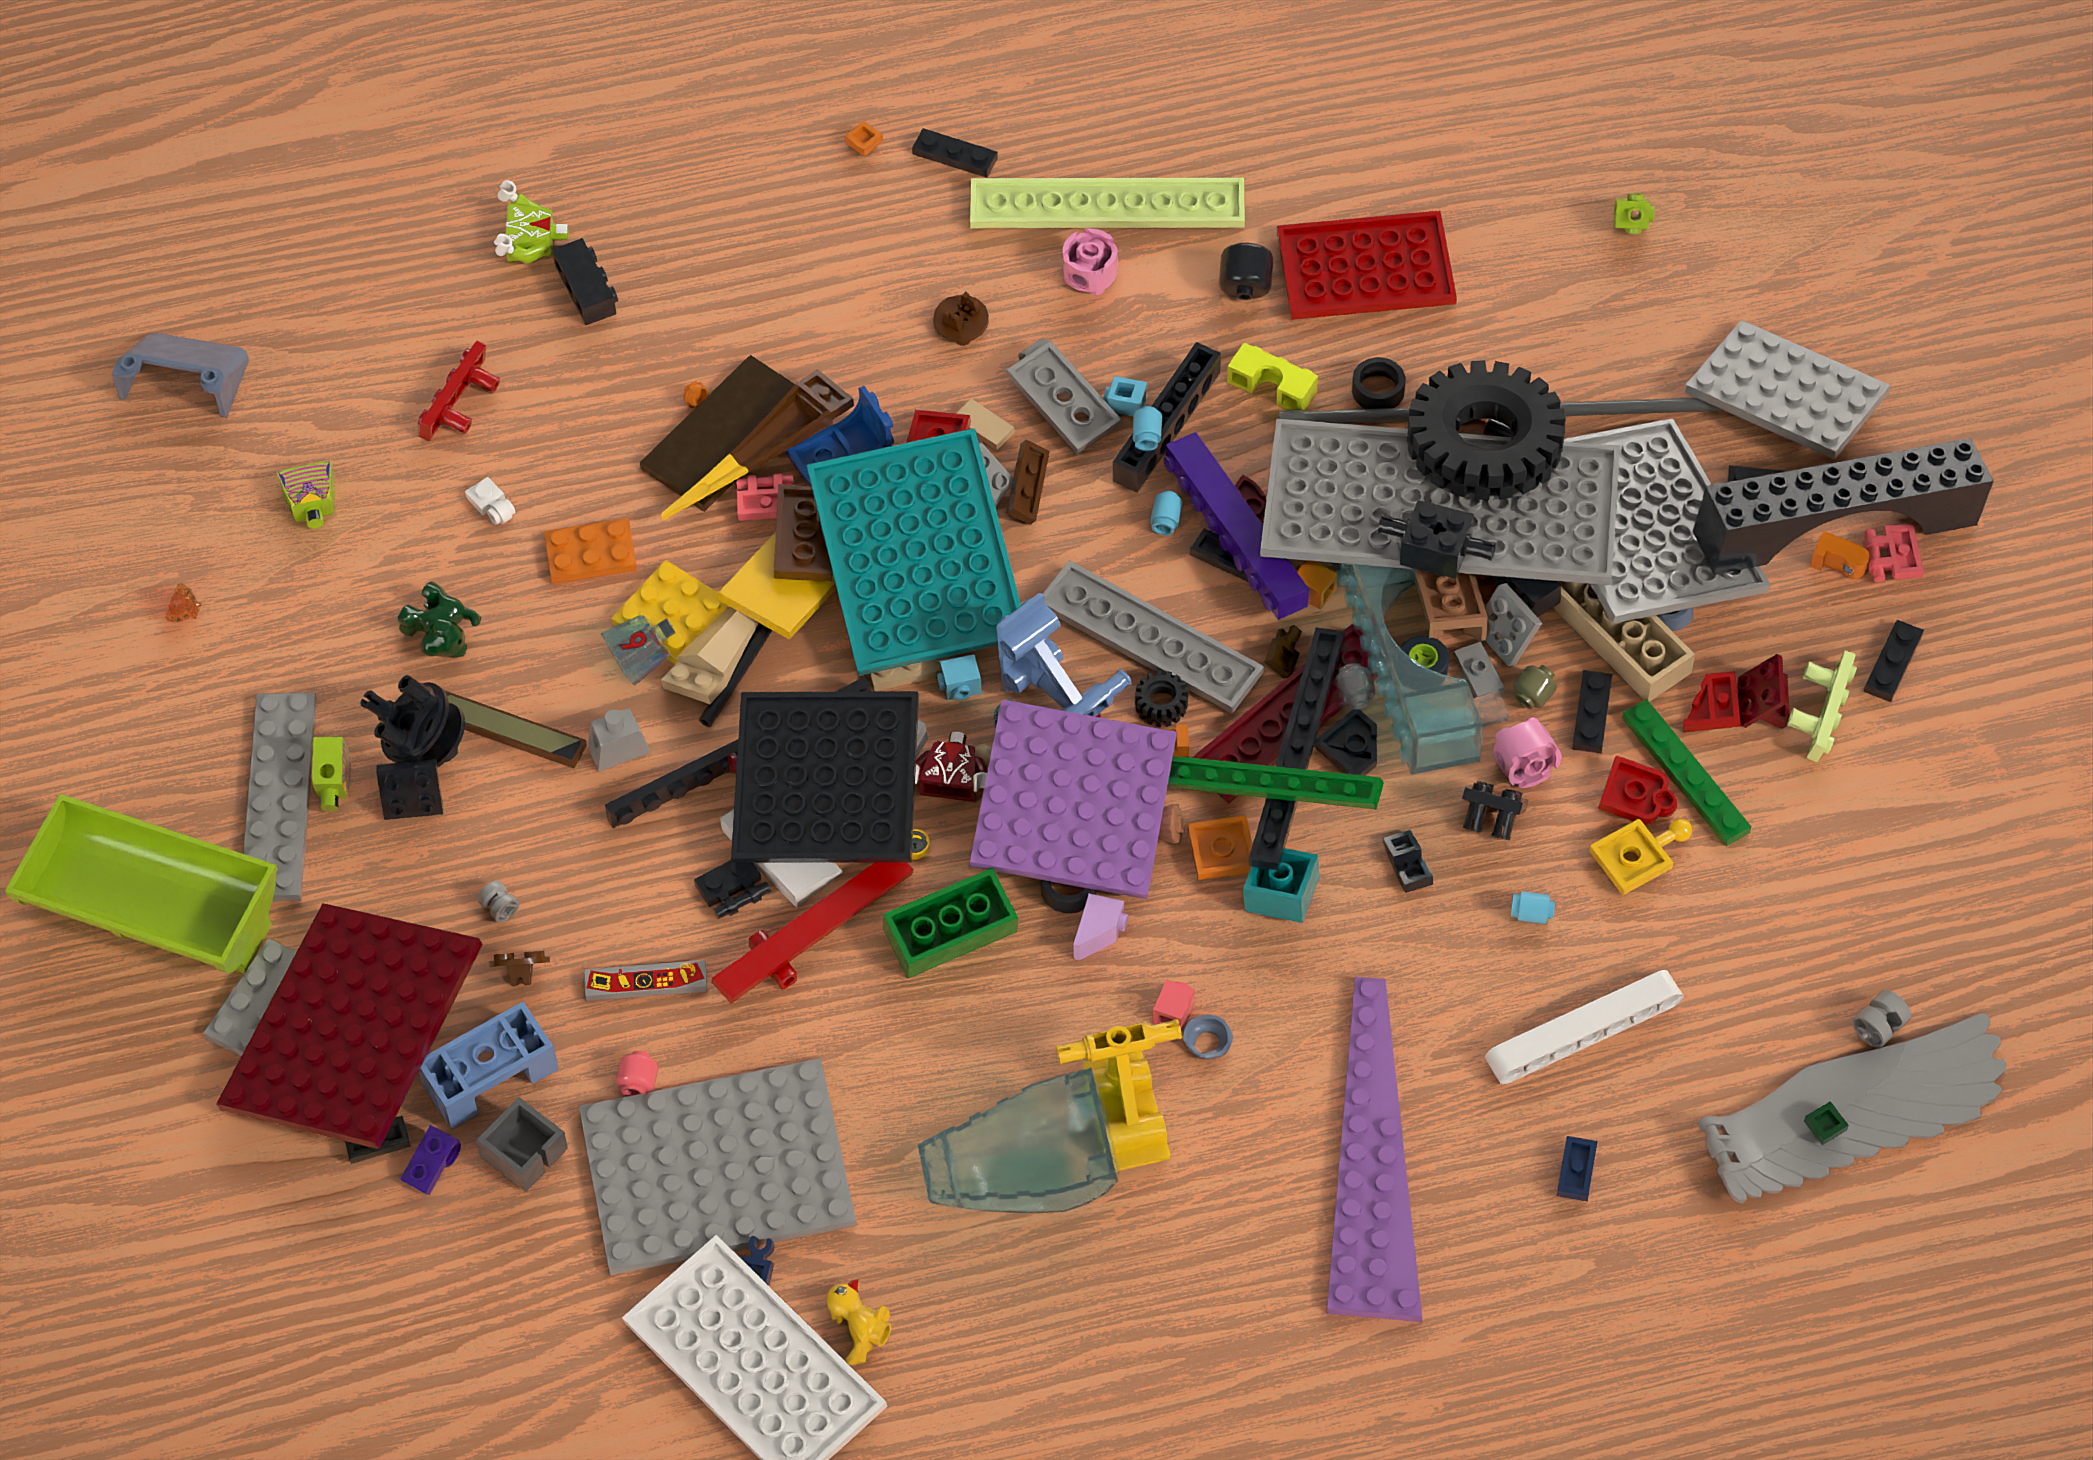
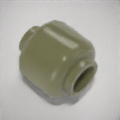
M1544 665L1540 667L1527 666L1513 683L1515 691L1513 696L1528 709L1543 707L1557 688L1553 680L1554 673Z

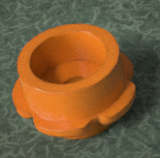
M697 381L687 385L683 392L684 400L690 408L697 407L709 395L708 388L703 383Z

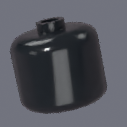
M1248 242L1236 243L1226 247L1221 254L1219 285L1221 290L1228 296L1240 300L1257 299L1269 293L1272 286L1273 256L1271 251L1262 245Z

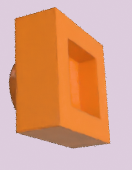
M864 120L844 136L845 143L864 157L883 142V134Z

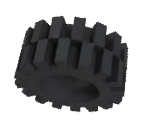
M1157 670V676H1153L1152 672L1148 673L1147 679L1142 677L1140 684L1136 686V712L1139 713V717L1142 720L1147 717V724L1149 725L1156 721V727H1161V722H1165L1166 727L1171 726L1172 719L1175 723L1179 722L1180 716L1184 717L1188 707V688H1186V683L1184 680L1180 682V676L1177 674L1172 678V672L1167 671L1166 675H1162V670ZM1156 693H1167L1172 696L1173 700L1168 704L1159 705L1153 703L1150 697Z

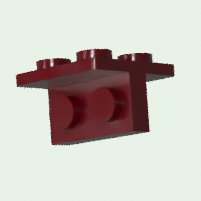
M1775 654L1738 677L1739 713L1742 727L1747 728L1760 719L1781 729L1787 727L1790 717L1788 675L1783 673V657L1781 655Z

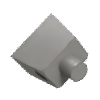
M616 709L609 710L605 717L594 720L590 724L588 749L598 772L651 753L630 709L622 711Z

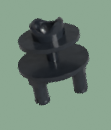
M405 675L398 683V689L403 694L395 702L392 700L386 701L372 690L367 691L363 695L369 702L361 699L360 704L363 708L376 714L378 720L381 721L376 726L374 735L381 739L382 751L392 762L400 763L411 762L416 759L418 761L436 759L438 768L458 754V746L465 730V717L459 707L449 703L445 690L437 684L431 682L420 683L411 676Z

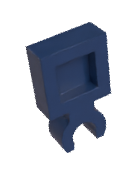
M752 1236L749 1240L751 1257L742 1256L741 1259L769 1286L774 1263L767 1260V1257L774 1251V1241L768 1238L766 1246L763 1249H757L759 1239L756 1236Z

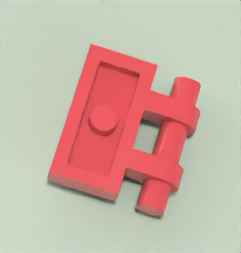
M774 473L771 477L748 475V478L737 479V490L748 489L737 491L738 520L777 519L778 484L794 485V475L782 476V473ZM759 488H774V489H761V490H758Z
M1913 524L1884 526V536H1876L1874 529L1864 531L1865 540L1863 541V546L1869 552L1870 560L1868 562L1869 573L1873 574L1876 583L1883 582L1885 580L1884 572L1892 570L1894 580L1921 578L1923 576L1924 569ZM1887 549L1888 557L1881 558L1879 550Z

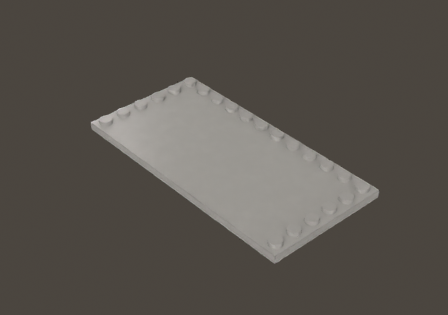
M1276 419L1260 556L1413 569L1400 565L1401 541L1403 538L1378 533V527L1383 514L1405 521L1411 519L1416 503L1420 500L1473 513L1472 537L1496 542L1492 561L1467 554L1464 557L1459 573L1611 585L1620 446L1564 442L1561 460L1556 469L1552 468L1551 476L1543 484L1535 480V489L1523 495L1514 486L1513 498L1499 500L1495 488H1490L1489 500H1475V487H1470L1464 498L1451 493L1452 481L1441 489L1431 483L1432 473L1426 476L1422 475L1416 468L1417 459L1412 460L1408 451V429ZM1458 433L1467 443L1481 448L1500 447L1510 442L1512 438Z

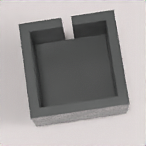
M519 1097L476 1140L481 1158L526 1192L545 1173L544 1165L550 1168L568 1149L565 1132Z

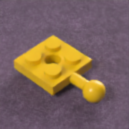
M1678 818L1670 823L1667 831L1653 837L1642 821L1637 819L1591 844L1589 852L1620 893L1625 895L1671 870L1674 862L1662 847L1674 840L1677 842L1688 840L1692 835L1693 829L1688 820ZM1631 852L1637 854L1639 859L1631 862L1627 861L1623 855Z

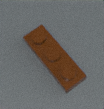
M1026 439L1020 444L1006 513L1031 525L1037 519L1050 451Z

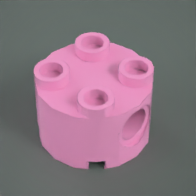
M1091 228L1085 229V233L1078 234L1077 231L1065 240L1062 249L1064 282L1078 291L1088 292L1093 295L1102 294L1115 281L1118 273V250L1114 244V239L1102 230Z
M1532 717L1511 728H1503L1495 736L1497 742L1493 749L1494 758L1513 786L1514 783H1517L1519 788L1535 786L1551 776L1549 771L1554 766L1557 770L1561 763L1562 755L1545 726L1537 718Z

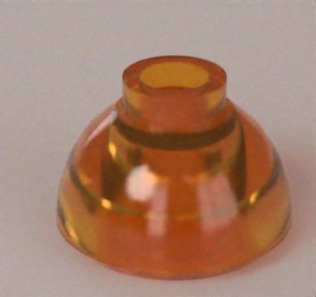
M183 583L177 584L165 614L167 621L181 622L190 617L196 619L202 603L196 601L197 599L193 591Z

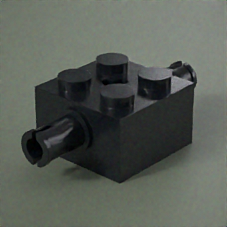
M1420 500L1416 503L1411 519L1405 521L1383 514L1379 522L1378 533L1403 538L1401 541L1400 565L1453 579L1457 578L1464 557L1467 554L1492 561L1496 549V542L1472 537L1473 513Z

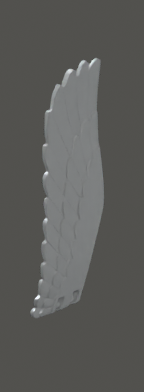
M1983 1012L1906 1042L1808 1066L1774 1092L1742 1111L1725 1117L1707 1116L1700 1119L1698 1125L1701 1132H1705L1707 1136L1706 1145L1712 1159H1716L1718 1162L1717 1172L1730 1197L1736 1202L1743 1204L1747 1196L1760 1199L1762 1192L1775 1194L1780 1193L1783 1186L1800 1187L1803 1184V1178H1825L1829 1175V1168L1848 1167L1853 1163L1854 1159L1874 1157L1879 1153L1878 1147L1903 1148L1907 1145L1910 1137L1931 1139L1943 1134V1126H1960L1979 1119L1982 1113L1979 1108L1993 1102L2001 1092L2002 1088L1995 1084L1994 1081L2006 1070V1062L2003 1059L1992 1058V1054L2001 1044V1037L1995 1034H1985L1990 1025V1017ZM1831 1101L1849 1127L1844 1133L1821 1145L1805 1124L1804 1119L1806 1115ZM1718 1129H1721L1724 1135H1719ZM1729 1157H1733L1734 1162H1731Z

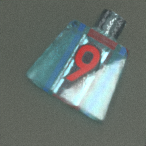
M640 615L603 631L601 635L624 675L635 686L668 658L669 652L663 641L675 634L676 630L668 618L653 626L645 615Z

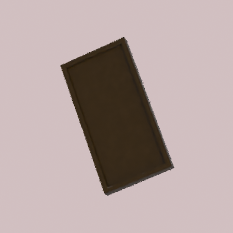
M752 355L748 356L640 461V468L678 495L683 496L733 451L795 384ZM736 480L693 505L705 512Z

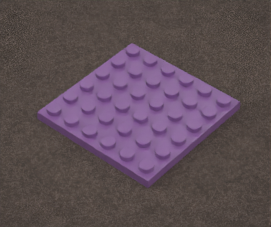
M1002 699L969 866L982 869L993 868L994 871L1147 899L1177 732Z

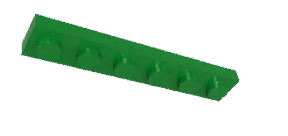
M1648 699L1623 712L1622 719L1725 846L1732 844L1751 832L1752 826Z

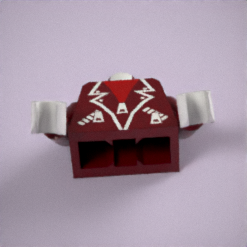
M951 732L948 742H934L931 750L925 751L916 760L915 784H917L919 778L920 795L969 802L976 801L977 790L985 787L988 769L983 759L975 756V747L965 745L967 739L965 734Z

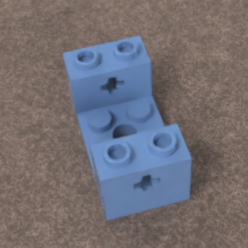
M522 1001L429 1053L419 1070V1076L423 1087L453 1130L479 1115L475 1102L476 1096L522 1070L530 1082L534 1084L559 1070L554 1046ZM485 1051L494 1054L493 1058L487 1062H481L477 1059L478 1055Z

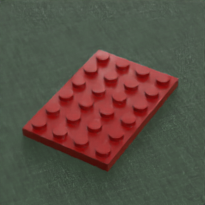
M1441 210L1277 226V237L1291 320L1456 305L1457 303Z

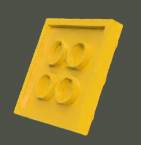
M665 560L611 617L612 625L630 636L637 631L643 632L653 625L654 629L647 632L646 636L657 631L665 645V648L657 653L662 654L668 650L669 653L663 657L676 664L678 662L677 657L730 606L718 600L717 591ZM671 622L676 632L666 638L661 628Z

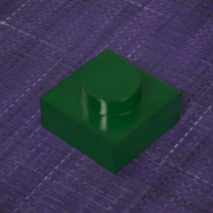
M1831 1101L1806 1115L1804 1119L1805 1124L1821 1145L1844 1133L1849 1127Z

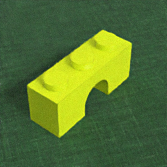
M1243 343L1228 365L1227 383L1251 394L1261 383H1275L1278 385L1276 405L1287 410H1306L1317 393L1318 375L1306 368L1302 369L1293 365L1284 358L1264 352L1257 346Z

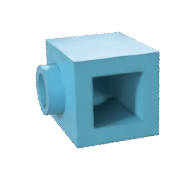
M974 654L940 661L941 673H937L936 678L939 690H945L947 701L954 699L963 700L969 696L982 694L981 677Z

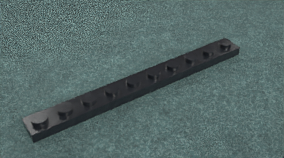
M1315 628L1276 767L1308 769L1344 643V631ZM1266 798L1249 855V866L1279 871L1298 801Z
M863 677L835 692L871 691V685L866 677ZM738 739L605 804L607 819L612 828L626 825L632 822L634 818L646 812L655 811L662 804L672 799H679L688 791L698 786H705L713 779L725 773H730L728 755L731 753L737 755Z

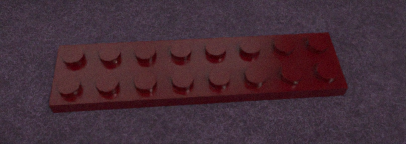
M1353 623L1344 630L1345 639L1320 727L1394 665V658ZM1305 664L1192 758L1275 766ZM1217 793L1228 804L1239 796Z

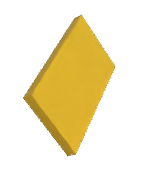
M775 532L718 592V600L790 640L837 588L833 572L832 582L775 579Z

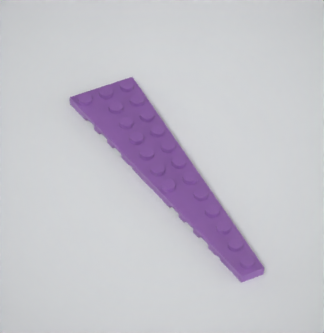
M1355 977L1327 1314L1422 1322L1386 979Z

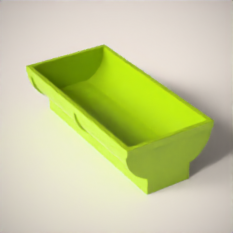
M59 794L8 884L5 893L13 902L22 905L29 904L110 931L117 937L123 939L131 938L215 966L217 970L225 973H231L235 970L245 973L272 925L269 910L275 893L276 872L278 868L276 864Z

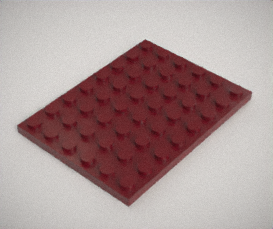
M322 903L216 1105L221 1111L380 1149L483 945L481 940L477 937Z

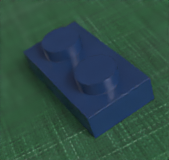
M1572 1136L1566 1137L1557 1196L1588 1201L1598 1141Z

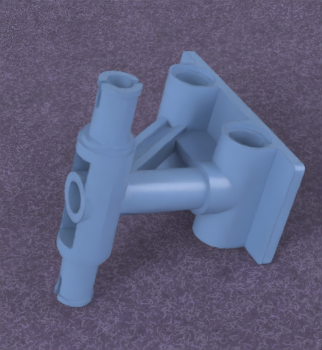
M1038 593L1033 598L1026 599L1019 609L1011 615L1004 616L996 627L1002 689L1006 693L1011 690L1019 694L1029 685L1033 684L1037 689H1043L1064 708L1062 711L1097 716L1112 704L1113 697L1131 685L1130 677L1120 669L1103 684L1096 683L1080 695L1059 664L1063 660L1060 649L1048 638L1061 626L1058 617L1045 605V597L1041 593Z

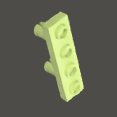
M1845 650L1834 670L1818 666L1810 661L1804 670L1802 679H1807L1826 687L1828 691L1819 717L1806 714L1794 708L1787 722V726H1792L1811 734L1813 739L1806 757L1807 759L1818 762L1823 753L1828 754L1831 750L1834 737L1830 735L1832 729H1837L1842 714L1838 713L1839 706H1844L1849 695V690H1846L1845 687L1854 678L1857 667L1852 665L1856 654Z

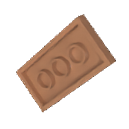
M1412 569L1428 625L1429 638L1439 639L1443 636V630L1462 628L1464 634L1480 641L1486 640L1488 617L1475 574L1458 573L1457 578L1453 579Z

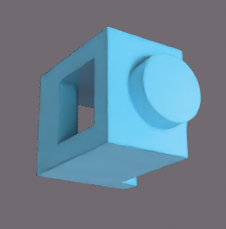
M1114 376L1111 387L1107 386L1105 389L1104 401L1108 403L1115 413L1134 416V412L1146 404L1147 382Z

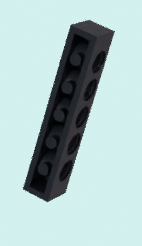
M1198 342L1194 344L1151 406L1162 414L1161 441L1158 443V447L1150 451L1138 449L1133 441L1132 433L1113 461V482L1138 493L1165 454L1166 444L1174 441L1219 376L1221 365L1220 352Z

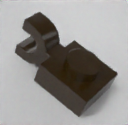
M1295 625L1290 626L1288 633L1283 628L1278 629L1276 638L1272 639L1264 661L1283 679L1288 678L1293 673L1300 654L1294 647L1302 631Z

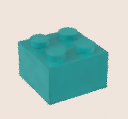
M1285 848L1279 871L1252 866L1243 887L1245 911L1303 923L1320 878L1318 855Z

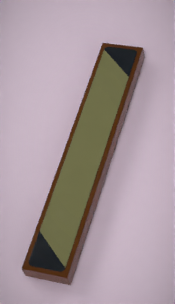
M445 691L449 703L456 705L462 710L465 717L466 731L574 769L587 746L585 739Z

